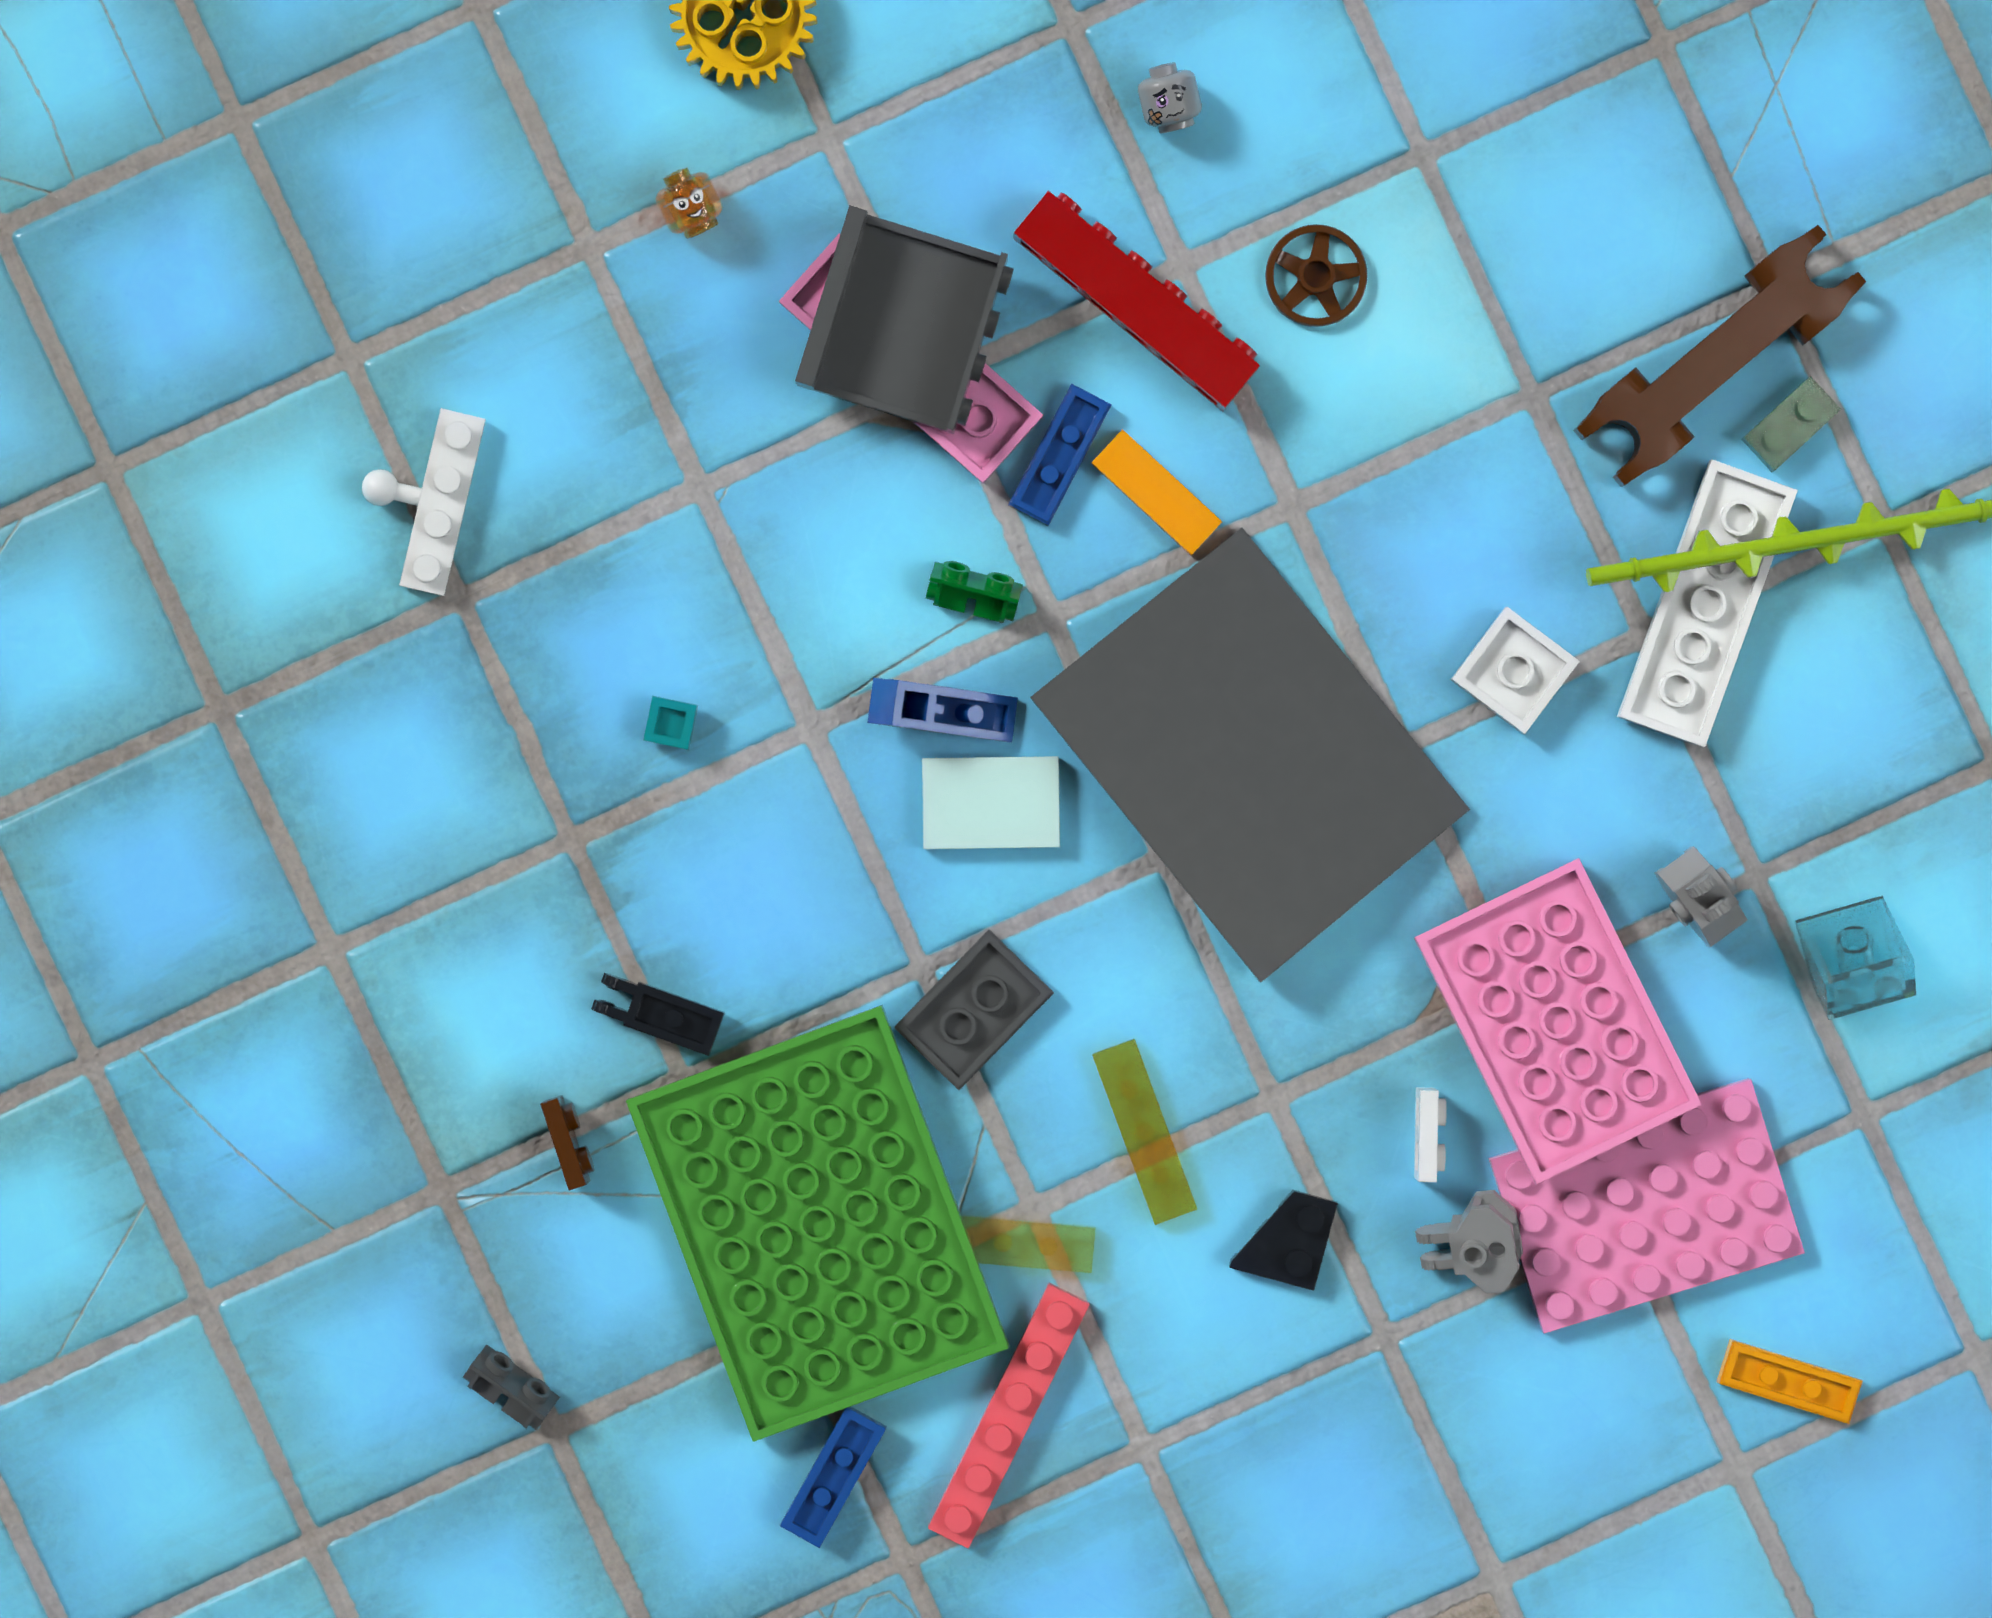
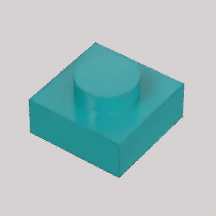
M652 696L643 740L689 750L698 705Z

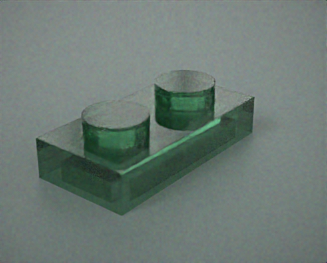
M1809 376L1743 436L1741 440L1773 472L1832 419L1841 408Z

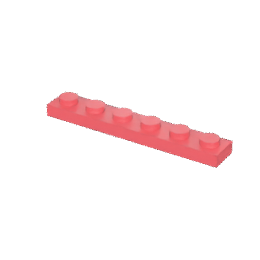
M1050 1282L1048 1283L936 1508L928 1529L969 1549L1090 1305L1088 1301Z

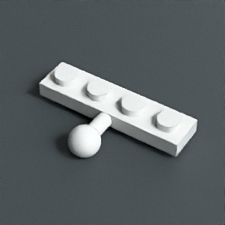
M440 409L422 488L398 483L392 473L382 469L371 471L365 476L362 482V493L371 504L384 506L395 500L418 506L399 586L445 596L486 419Z

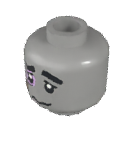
M1175 62L1150 68L1151 77L1143 80L1138 86V95L1145 122L1149 126L1158 127L1159 133L1176 131L1194 125L1193 118L1202 110L1194 73L1189 70H1177Z

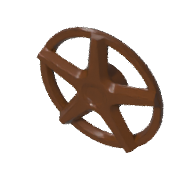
M1314 224L1302 226L1282 237L1271 251L1265 270L1266 287L1277 310L1291 321L1310 327L1328 326L1346 318L1360 303L1367 285L1366 261L1354 240L1341 230L1327 225ZM1316 232L1311 255L1308 259H1301L1282 251L1285 245L1294 238ZM1330 235L1342 240L1352 250L1357 263L1332 264L1328 260ZM1275 263L1297 277V283L1283 300L1280 299L1274 284ZM1359 276V285L1355 296L1341 310L1333 291V284ZM1309 295H1315L1329 317L1309 318L1295 313L1292 309Z

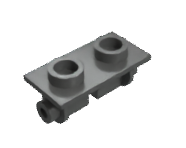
M488 1345L483 1348L462 1377L469 1382L468 1388L474 1390L492 1404L497 1401L501 1393L506 1395L509 1399L501 1410L526 1429L528 1426H531L537 1430L560 1398V1396L550 1390L545 1382L533 1378L516 1366L507 1355L495 1351Z

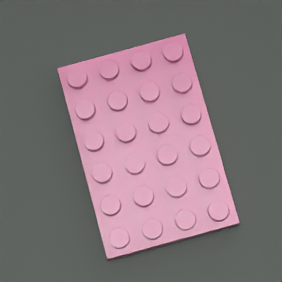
M1579 858L1414 938L1535 1185L1702 1105Z
M1747 1078L1698 1093L1697 1095L1702 1103L1701 1106L1535 1185L1518 1149L1488 1158L1499 1194L1517 1212L1523 1246L1520 1262L1538 1321L1544 1334L1805 1253L1751 1079Z

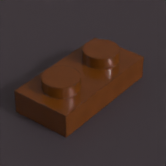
M563 1095L545 1100L540 1105L568 1190L585 1186L591 1181L588 1173L594 1172V1165L587 1146L579 1147L574 1130L580 1128L575 1107L572 1102L565 1104Z

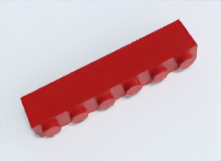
M1048 190L1014 231L1013 239L1223 412L1258 370L1260 365L1254 361L1258 354L1241 339L1236 337L1231 342L1219 332L1222 324L1209 312L1201 308L1196 313L1185 304L1184 300L1187 298V295L1174 283L1166 279L1161 284L1148 272L1152 269V266L1139 254L1131 250L1126 255L1113 243L1117 240V237L1104 225L1096 221L1091 226L1078 215L1082 211L1081 207L1062 192L1056 197Z

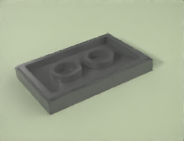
M988 930L894 1028L960 1090L1054 992L992 931Z

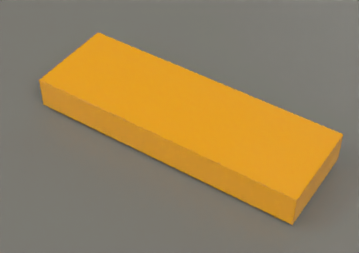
M1123 429L1091 462L1097 470L1190 556L1222 523L1214 513Z
M1729 1339L1716 1382L1850 1424L1863 1381L1856 1377Z

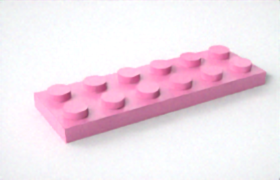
M840 233L779 300V303L810 331ZM986 363L980 381L971 380L967 390L966 398L972 399L973 403L966 426L957 424L954 434L914 422L982 484L985 483L1043 417V414Z

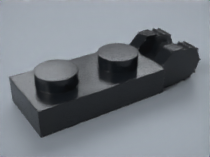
M604 973L601 983L605 984L606 987L616 991H624L634 996L628 1011L606 1000H594L592 1010L623 1021V1025L707 1056L711 1054L725 1012L643 982L636 984L629 980Z

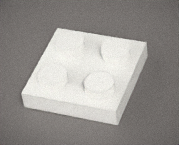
M1505 607L1450 680L1520 733L1525 734L1580 661L1510 608Z

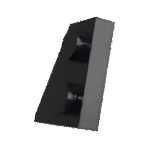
M1292 1190L1278 1205L1277 1210L1255 1231V1234L1243 1248L1230 1259L1229 1268L1314 1291L1338 1205L1337 1201Z

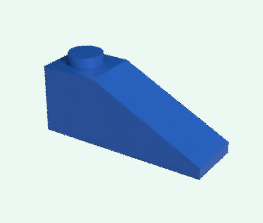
M873 678L867 723L1012 742L1018 697L903 680Z

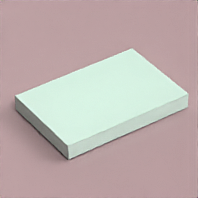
M1059 756L922 758L924 849L1060 847Z

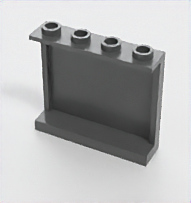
M849 205L795 379L797 386L954 434L957 424L966 426L973 400L966 398L970 381L979 382L987 356L979 354L984 336L993 338L1000 312L993 310L997 294L1006 295L1014 268L1006 266L1008 254L1001 252V255L974 248L868 215L867 210Z

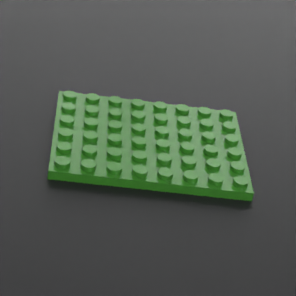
M883 1005L626 1100L753 1442L1009 1348L1010 1345Z

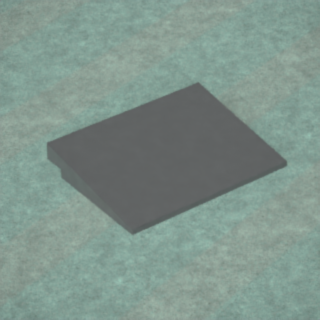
M1242 527L1030 697L1259 982L1270 976L1470 810Z

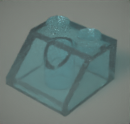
M1883 896L1795 920L1812 985L1828 1020L1916 995L1914 958Z

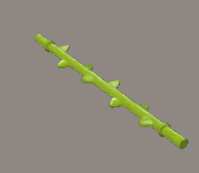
M1944 489L1940 492L1934 510L1887 518L1882 516L1872 502H1866L1861 507L1856 523L1799 532L1786 516L1779 517L1772 537L1722 546L1717 543L1708 530L1698 531L1691 551L1639 560L1633 557L1628 562L1587 568L1586 579L1589 586H1596L1631 579L1637 582L1640 581V578L1652 576L1664 592H1670L1674 589L1680 571L1734 562L1748 578L1757 576L1762 557L1813 548L1820 552L1828 564H1834L1838 562L1845 543L1898 534L1912 550L1921 548L1926 529L1972 521L1986 522L1987 519L1992 518V500L1976 499L1975 503L1963 504L1950 489Z

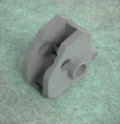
M1694 846L1686 849L1683 855L1668 866L1660 868L1655 872L1664 891L1672 900L1669 907L1674 915L1685 927L1689 924L1708 947H1712L1747 921L1738 904V900L1733 895V892L1737 890V886L1722 867L1715 870Z
M1495 1190L1477 1191L1464 1212L1460 1215H1453L1451 1222L1424 1225L1415 1231L1419 1244L1450 1243V1249L1429 1251L1420 1257L1421 1266L1424 1270L1454 1269L1455 1275H1466L1486 1294L1505 1292L1519 1270V1259L1523 1254V1246L1517 1212Z

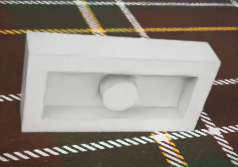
M1416 1087L1414 1178L1418 1182H1437V1171H1445V1144H1438V1126L1446 1125V1099L1439 1098V1091L1435 1088Z

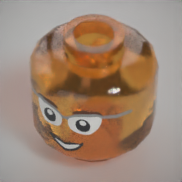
M685 167L663 178L666 186L659 190L655 199L672 233H684L685 238L688 239L719 224L716 217L722 212L723 205L707 173L697 172L690 174L688 167Z

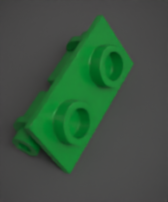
M946 561L944 564L935 562L925 599L933 600L934 606L964 613L968 598L976 600L974 616L1004 623L1005 619L1014 621L1023 584L1014 582L1012 577L1002 573L991 572L985 575L970 571L967 565L960 562Z

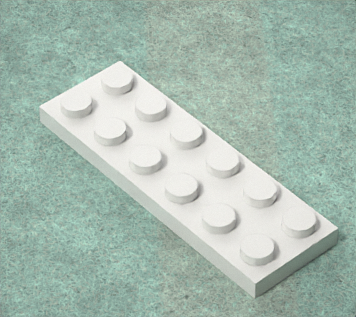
M1710 460L1676 553L1691 551L1698 531L1708 530L1720 546L1772 537L1777 519L1785 516L1788 518L1798 490L1716 460ZM1774 555L1762 557L1757 576L1748 578L1734 562L1680 571L1673 591L1664 592L1662 590L1620 706L1618 718L1705 748Z

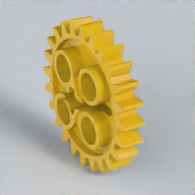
M682 0V3L669 5L670 13L681 17L680 20L670 24V28L674 33H685L676 42L678 50L692 48L686 58V62L691 66L702 61L701 77L706 78L715 70L717 72L718 86L722 87L728 76L734 78L737 90H741L744 78H751L755 89H760V76L766 74L775 84L778 82L775 69L781 67L791 74L793 68L789 58L794 56L799 59H805V52L799 46V43H813L814 37L804 27L816 25L818 21L817 16L806 13L805 10L816 6V0H783L788 5L786 13L777 19L768 18L763 14L764 5L769 0H754L750 7L753 19L751 21L742 19L739 22L729 44L724 49L719 47V43L729 34L737 22L734 10L738 8L744 11L751 0ZM708 11H718L724 16L723 24L714 31H707L700 26L701 17ZM747 36H754L762 42L760 51L751 57L743 56L737 51L739 42Z

